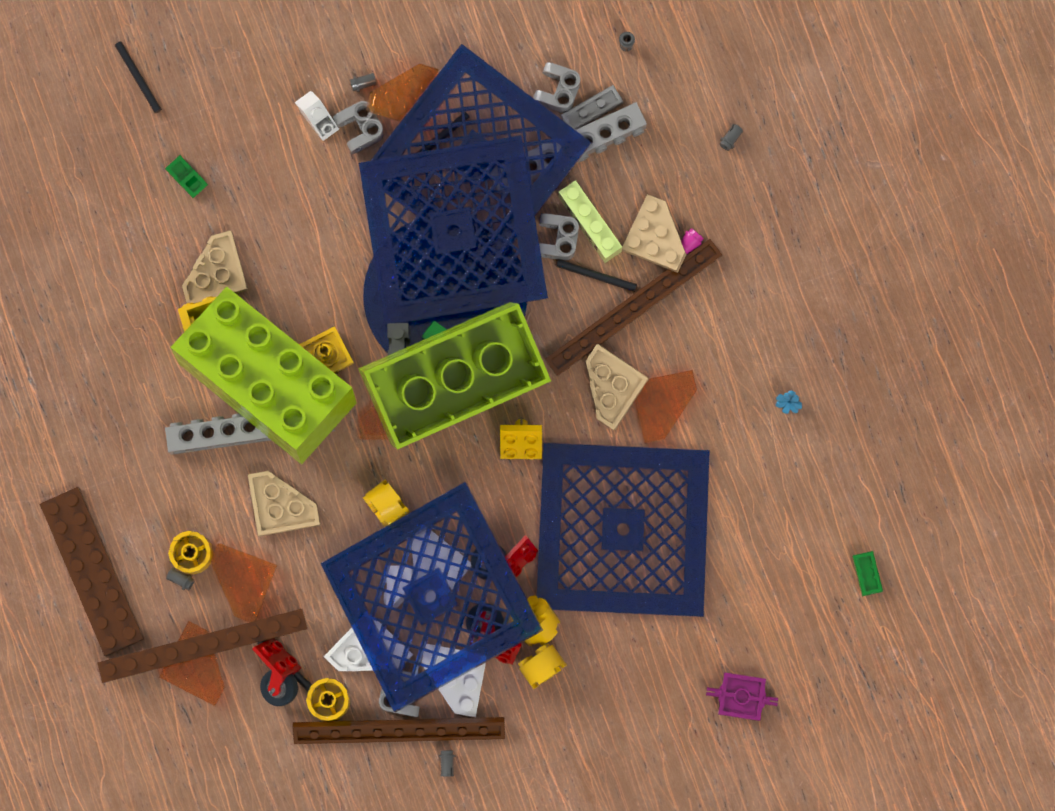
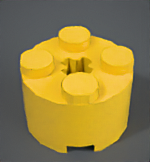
M386 479L368 491L363 497L385 528L393 526L410 513Z
M192 531L182 532L174 537L168 552L170 561L175 568L185 574L192 575L206 570L213 561L214 553L208 539L198 532ZM190 548L196 550L193 557H187Z
M536 595L528 597L524 603L517 609L512 610L510 614L514 629L529 646L537 643L544 645L551 641L558 633L556 630L558 623L560 624L558 616L546 600L538 598Z
M549 643L544 644L535 651L537 654L535 657L531 655L518 663L520 666L519 670L533 690L560 672L561 668L567 666L553 644L551 646Z
M325 678L311 685L306 702L313 716L324 721H334L341 718L347 712L350 706V695L344 684L335 679ZM329 694L330 697L333 696L334 698L331 701V705H328V703L324 704L323 702L326 699L325 695Z

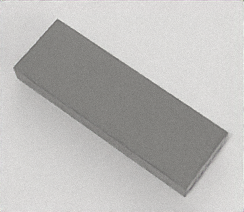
M614 85L561 114V118L568 130L572 132L622 105L623 100Z

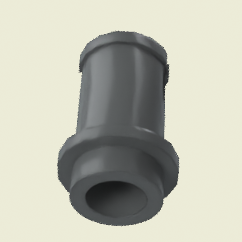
M623 32L620 35L619 43L621 50L626 52V49L628 51L632 49L635 37L631 32Z
M374 73L357 78L353 76V79H350L352 90H357V92H360V89L377 85Z
M732 124L726 135L720 139L719 145L723 149L730 151V149L735 147L734 143L743 133V129L736 124Z
M173 567L166 577L167 580L181 586L182 590L186 589L188 591L195 581L191 575L187 576Z
M453 750L441 751V755H439L441 757L440 776H454L453 757H456V755H453Z

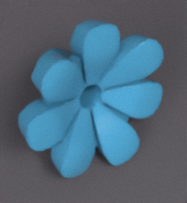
M790 390L784 395L778 394L776 397V407H783L782 412L788 414L790 410L793 413H798L799 409H802V403L799 402V396L796 395L795 391Z

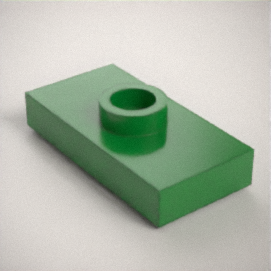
M870 551L853 555L852 558L862 597L883 592L874 552Z

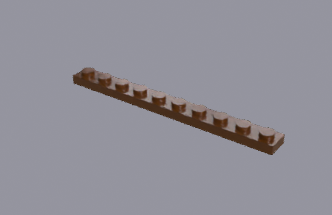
M711 239L707 240L685 256L678 273L669 269L663 272L545 358L546 363L555 375L559 376L592 352L597 344H603L722 257V253Z
M298 609L97 662L102 683H107L308 630L303 609Z
M504 717L293 722L292 727L294 744L505 739Z

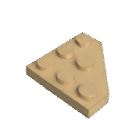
M647 194L622 246V250L678 273L685 259L686 252L666 201Z
M232 231L210 237L203 253L200 254L193 266V270L182 285L187 303L195 304L201 302L206 297H217L226 287L234 293L248 290Z
M597 344L586 360L596 408V417L611 429L616 430L649 378Z
M269 471L248 474L259 537L320 525L316 503Z

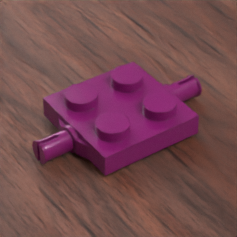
M724 672L720 689L707 687L706 690L715 692H706V696L718 697V715L760 721L762 709L765 705L776 707L778 705L776 702H770H778V697L766 696V679Z

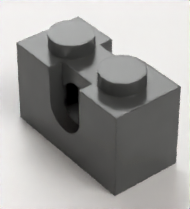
M387 323L388 355L404 349L405 342L406 347H409V323Z

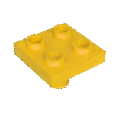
M335 326L299 344L334 373L354 364Z
M520 419L515 422V425H500V459H542V425H528V422L522 419V425H520Z

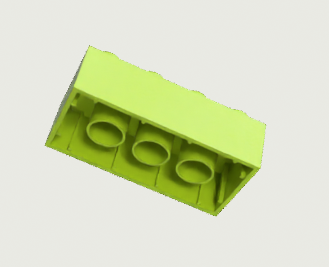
M228 287L215 298L170 347L180 366L301 465L357 404L353 388Z
M512 302L358 368L389 442L397 450L551 382L520 305Z

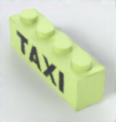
M576 180L559 191V199L570 215L577 220L580 229L604 263L622 252L621 244Z

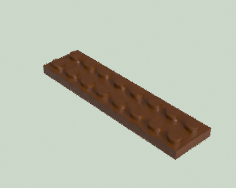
M76 487L40 503V507L104 656L111 655L144 640L80 488Z

